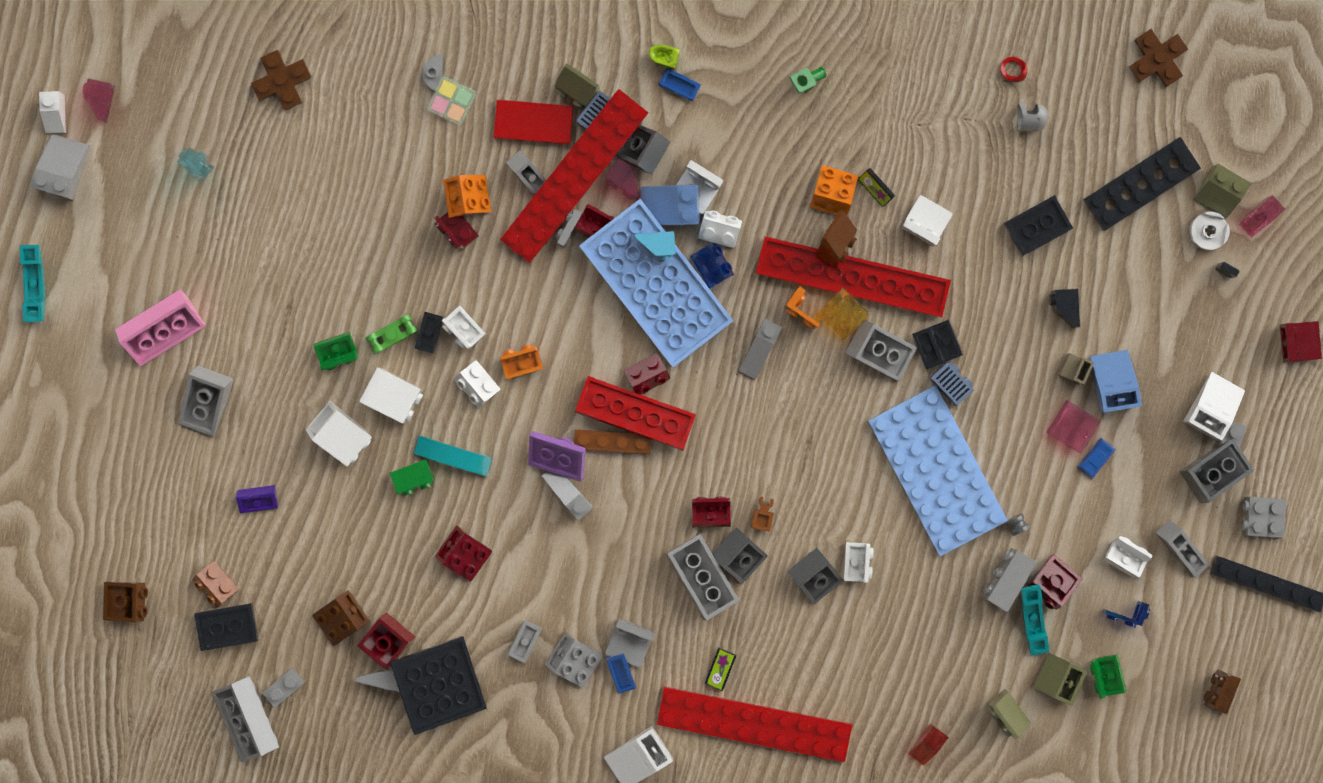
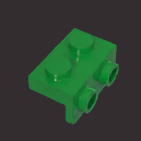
M350 331L313 344L322 371L332 370L338 365L350 364L358 359V351Z
M1118 654L1097 657L1091 661L1090 671L1096 681L1094 688L1095 692L1099 694L1100 699L1127 692Z

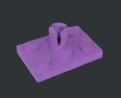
M532 431L529 435L528 465L581 482L584 478L586 448L574 445L567 437L556 439Z

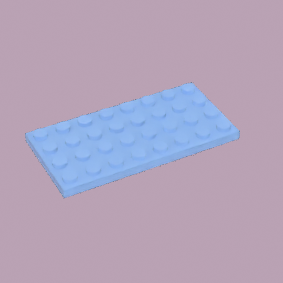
M639 199L580 244L579 247L666 360L674 367L733 322V319L676 245V255H671V259H660V256L652 254L634 238V234L665 232L642 200Z
M936 385L868 420L939 556L1008 521Z

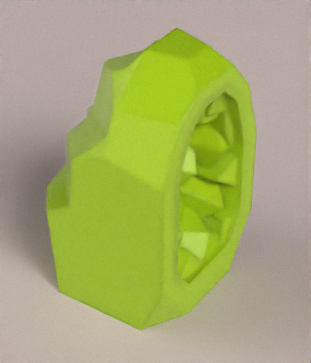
M654 45L649 48L648 54L650 60L655 64L675 70L680 50L667 45Z

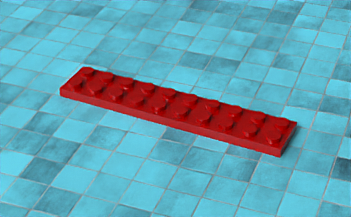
M618 88L500 240L528 263H531L649 112Z
M764 236L755 274L936 317H943L951 283L949 279L847 256L843 263L839 262L838 266L834 267L816 257L817 248Z
M664 686L657 725L841 762L846 761L853 725L852 723Z

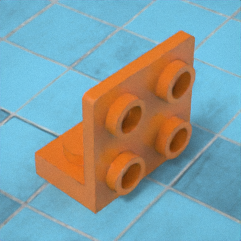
M822 165L809 207L833 215H837L841 209L847 215L852 203L858 176Z
M458 175L443 180L449 218L465 214L491 212L485 175Z
M799 286L785 304L784 308L787 309L785 312L794 319L798 317L803 320L801 324L806 328L816 329L820 324L795 307V305L797 307L800 306L806 298L803 295L806 290Z

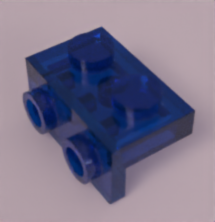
M711 243L690 256L709 289L734 275L731 264L726 261L721 247L716 243Z

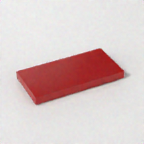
M497 99L494 138L570 145L573 106Z

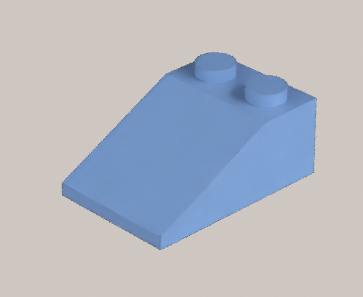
M698 184L641 187V200L660 225L700 223Z

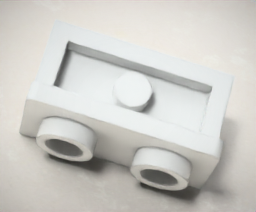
M705 211L698 238L735 249L742 221L734 216L720 215L716 211Z
M460 305L448 317L442 320L444 323L442 327L449 334L454 333L457 337L455 341L463 349L465 347L470 349L486 334Z
M477 360L461 371L455 378L457 386L464 390L469 396V400L478 408L501 390Z
M1119 536L1111 543L1104 561L1137 580L1140 578L1146 563L1151 560L1152 555L1146 549L1133 544L1128 538Z
M846 542L844 581L868 583V579H872V567H869V561L873 559V548H870L869 543Z

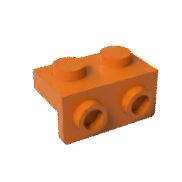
M532 344L522 346V350L514 352V349L502 352L503 356L499 358L506 379L543 369L537 346L533 347Z

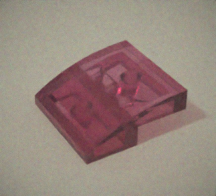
M1066 400L1046 433L1082 454L1101 421Z

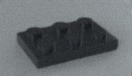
M1055 195L1004 223L1021 256L1032 252L1073 229Z
M253 603L194 613L201 651L259 641Z

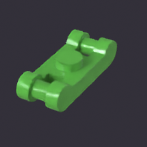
M409 314L365 337L367 342L372 345L374 355L418 332L416 326L412 325L410 321L412 319ZM404 324L406 331L402 333L399 326ZM382 336L384 343L380 345L377 338Z

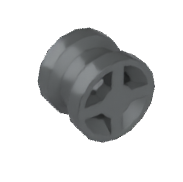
M1019 514L1006 522L1007 526H1010L1013 536L1030 528L1025 523L1023 514Z

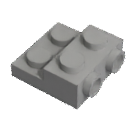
M1246 497V500L1243 501L1245 520H1242L1241 524L1244 535L1284 538L1286 499Z

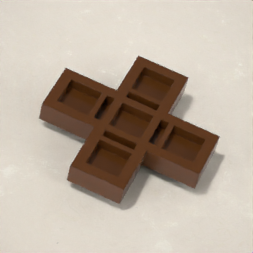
M1149 29L1134 40L1144 57L1130 65L1129 68L1139 82L1156 72L1165 87H1168L1183 76L1173 59L1187 51L1188 48L1178 34L1162 44L1153 30Z
M278 50L260 57L268 75L251 83L258 100L262 101L277 94L285 111L303 103L295 85L312 78L305 61L302 59L289 66H285Z

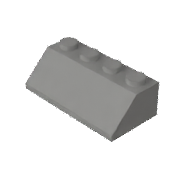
M701 534L665 553L703 620L707 621L739 601Z
M250 676L212 691L241 762L260 757L279 748L277 737L271 729L270 721L263 710L262 702L258 698L255 685L251 681Z

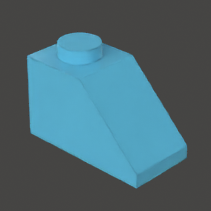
M674 231L634 234V238L655 256H660V259H671V255H676Z

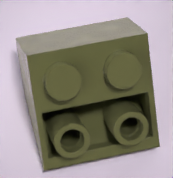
M1048 652L1033 688L1072 706L1088 671Z
M1006 689L987 702L990 707L987 710L996 721L1000 720L999 727L1008 737L1018 738L1030 725L1031 722Z

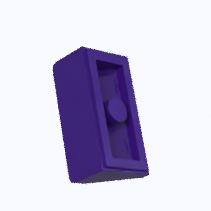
M275 485L237 491L236 500L240 513L278 508Z

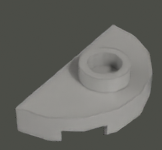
M443 54L431 57L423 69L424 81L435 92L442 79Z

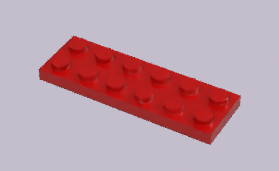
M590 376L586 379L575 409V413L681 451L685 448L696 416L694 413Z

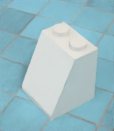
M377 367L359 402L405 424L406 421L409 422L414 414L412 409L415 404L418 405L423 394H421L422 389L383 368Z
M331 401L325 405L305 429L312 441L346 466L356 461L358 453L362 448L365 449L369 445L372 438L368 431Z

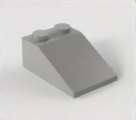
M52 134L36 166L30 187L73 200L90 145Z
M863 319L845 353L900 381L917 347Z
M197 366L188 376L178 424L214 437L230 396L233 378Z

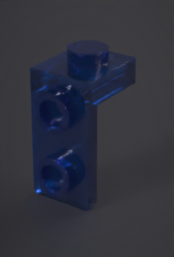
M1138 601L1132 618L1103 609L1102 612L1107 614L1106 618L1117 621L1120 618L1125 620V625L1135 628L1136 624L1142 626L1144 619L1148 618L1150 608L1148 607L1150 604Z

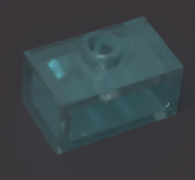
M189 147L184 149L178 156L177 162L191 175L201 181L215 168L207 160L208 156L200 149L196 151Z

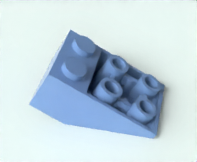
M1128 350L1090 356V361L1094 362L1092 373L1099 413L1142 406L1140 390Z

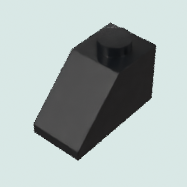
M1078 289L1053 290L1052 294L1049 295V304L1053 306V311L1072 328L1080 327Z

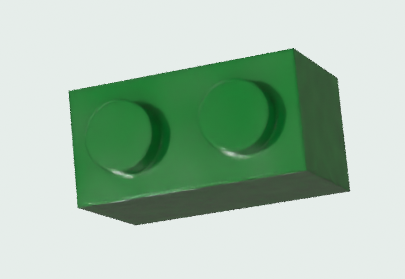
M428 459L390 472L396 493H402L403 496L414 493L413 489L419 486L421 490L432 486L431 482L435 481Z

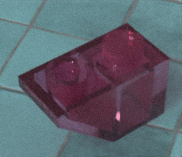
M617 158L605 176L606 184L615 190L617 187L623 190V195L628 199L632 200L635 198L638 200L639 192L634 168Z

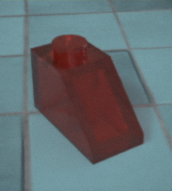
M930 723L908 754L922 765H925L939 752L949 737Z

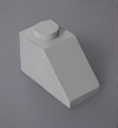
M521 150L506 162L533 195L545 183L546 179Z

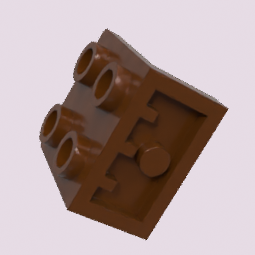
M349 590L312 615L333 646L370 622Z
M1217 670V673L1212 675L1210 690H1207L1204 695V705L1215 711L1227 714L1241 678Z

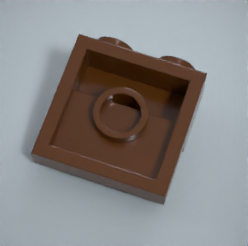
M104 582L103 620L122 622L144 621L148 614V609L145 607L148 589L145 587V583Z

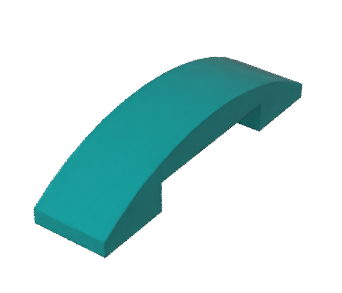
M19 245L24 285V303H22L23 322H43L45 312V279L40 245Z
M420 435L413 453L487 476L492 461L491 457Z
M1040 584L1021 589L1023 621L1031 656L1050 652L1048 636L1045 631Z

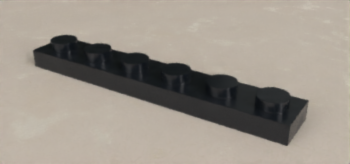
M1220 556L1215 558L1210 574L1318 612L1322 610V592Z

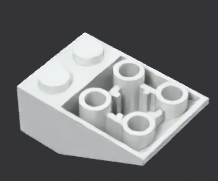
M1211 372L1183 422L1216 441H1222L1233 422L1245 390Z
M650 726L604 756V759L620 783H638L673 762L672 755L653 726Z

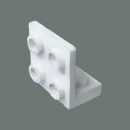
M690 160L677 185L698 184L700 214H704L723 184V180Z
M920 195L901 228L934 247L938 244L940 236L953 214Z

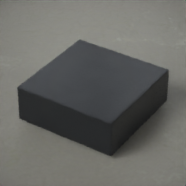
M1226 262L1218 263L1215 268L1230 278L1237 277L1240 272L1237 268Z

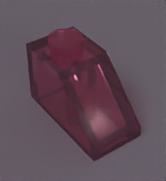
M87 79V83H84L82 90L84 98L97 119L107 123L115 86L111 83Z
M1271 195L1266 197L1238 224L1250 237H1253L1274 221L1285 208Z

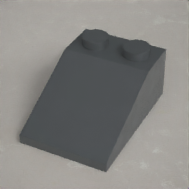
M1231 438L1180 471V474L1200 503H1210L1254 471L1235 440Z

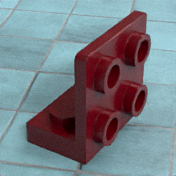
M446 212L440 218L437 215L434 217L437 221L434 225L443 235L445 233L448 234L447 240L455 249L460 248L463 250L479 237L463 215L449 218L448 212Z
M1318 321L1279 325L1283 363L1322 359Z
M456 525L435 557L442 565L471 582L491 555L492 550L469 536L461 527Z

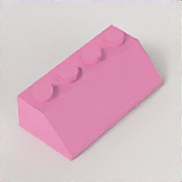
M180 289L115 330L120 344L141 367L206 326L191 301Z

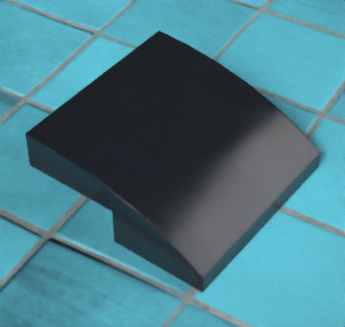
M950 319L912 334L926 369L964 355Z

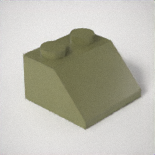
M567 63L555 83L556 93L565 99L568 96L573 100L572 103L580 109L586 108L600 90L599 84Z
M1216 164L1212 166L1196 193L1194 200L1221 214L1224 218H1228L1243 199L1251 183L1222 165Z

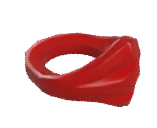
M1013 56L1002 61L1000 71L1006 80L1021 82L1027 76L1028 69L1022 59ZM1009 62L1017 63L1020 66V75L1017 77L1008 75L1005 72V65Z

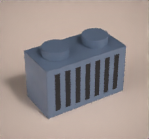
M599 90L576 120L577 124L586 130L610 98Z
M945 362L929 379L954 406H958L974 391L971 387L973 383L966 376L963 378L958 373L960 370L953 362L951 364Z

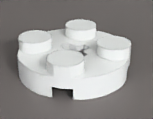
M1206 212L1200 214L1191 223V242L1200 249H1217L1226 243L1229 238V225L1219 213ZM1211 226L1214 234L1207 236L1205 229Z

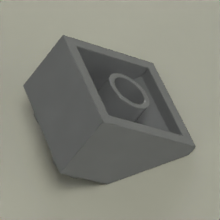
M639 125L615 156L652 175L666 152L670 141L657 131Z
M737 527L712 554L715 560L742 584L768 557L765 552Z
M818 548L810 552L788 571V574L813 604H816L843 581Z

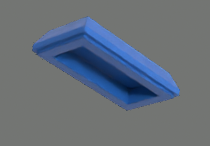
M666 68L658 84L692 102L701 86L700 83L669 68Z
M1100 438L1077 468L1093 479L1116 449Z
M624 653L606 658L618 694L636 689Z

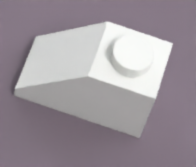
M59 91L39 92L40 114L45 132L66 133L65 95Z

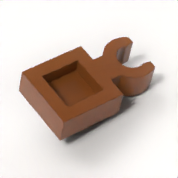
M763 497L759 498L761 509L754 510L751 528L770 532L774 513L769 512V508L773 506V499H770L768 505H764Z

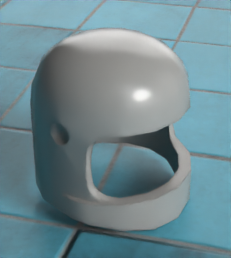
M1025 102L1017 103V126L1019 131H1040L1045 128L1048 113L1042 104H1036L1033 110L1027 111Z

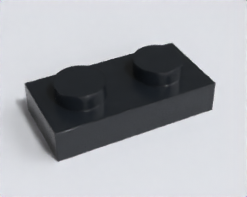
M424 312L415 349L434 354L444 317Z

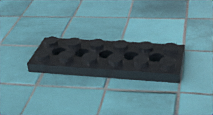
M1180 136L1083 200L1103 231H1106L1200 170L1201 167ZM1171 158L1178 160L1179 166L1177 168L1170 166L1169 161ZM1156 168L1161 169L1163 172L1161 179H1157L1153 175V171ZM1139 179H1144L1147 182L1145 189L1138 187L1137 182ZM1123 189L1131 192L1130 199L1122 198L1121 192ZM1108 199L1113 200L1115 203L1113 210H1108L1105 206V202Z

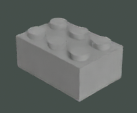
M1013 548L1010 551L1006 550L1001 559L1003 560L1001 566L995 568L992 573V581L990 584L986 583L982 590V598L1006 612L1010 609L1037 564L1035 560Z

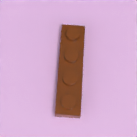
M575 429L574 445L584 447L587 450L650 454L651 440L634 433Z

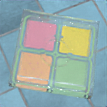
M442 75L426 110L462 126L477 95V91Z

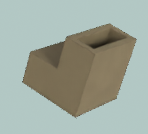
M1068 353L1058 375L1076 384L1085 385L1094 362Z

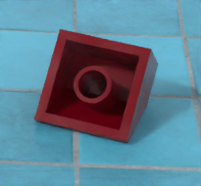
M386 612L379 617L357 647L387 671L391 667L389 662L398 659L414 640L415 636Z

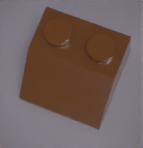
M840 209L822 237L816 255L817 258L834 267H837L839 262L843 263L848 255L846 251L848 248L852 249L857 241V238H855L857 229L843 210Z

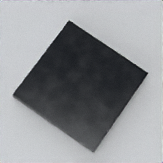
M463 636L389 662L414 735L487 709Z

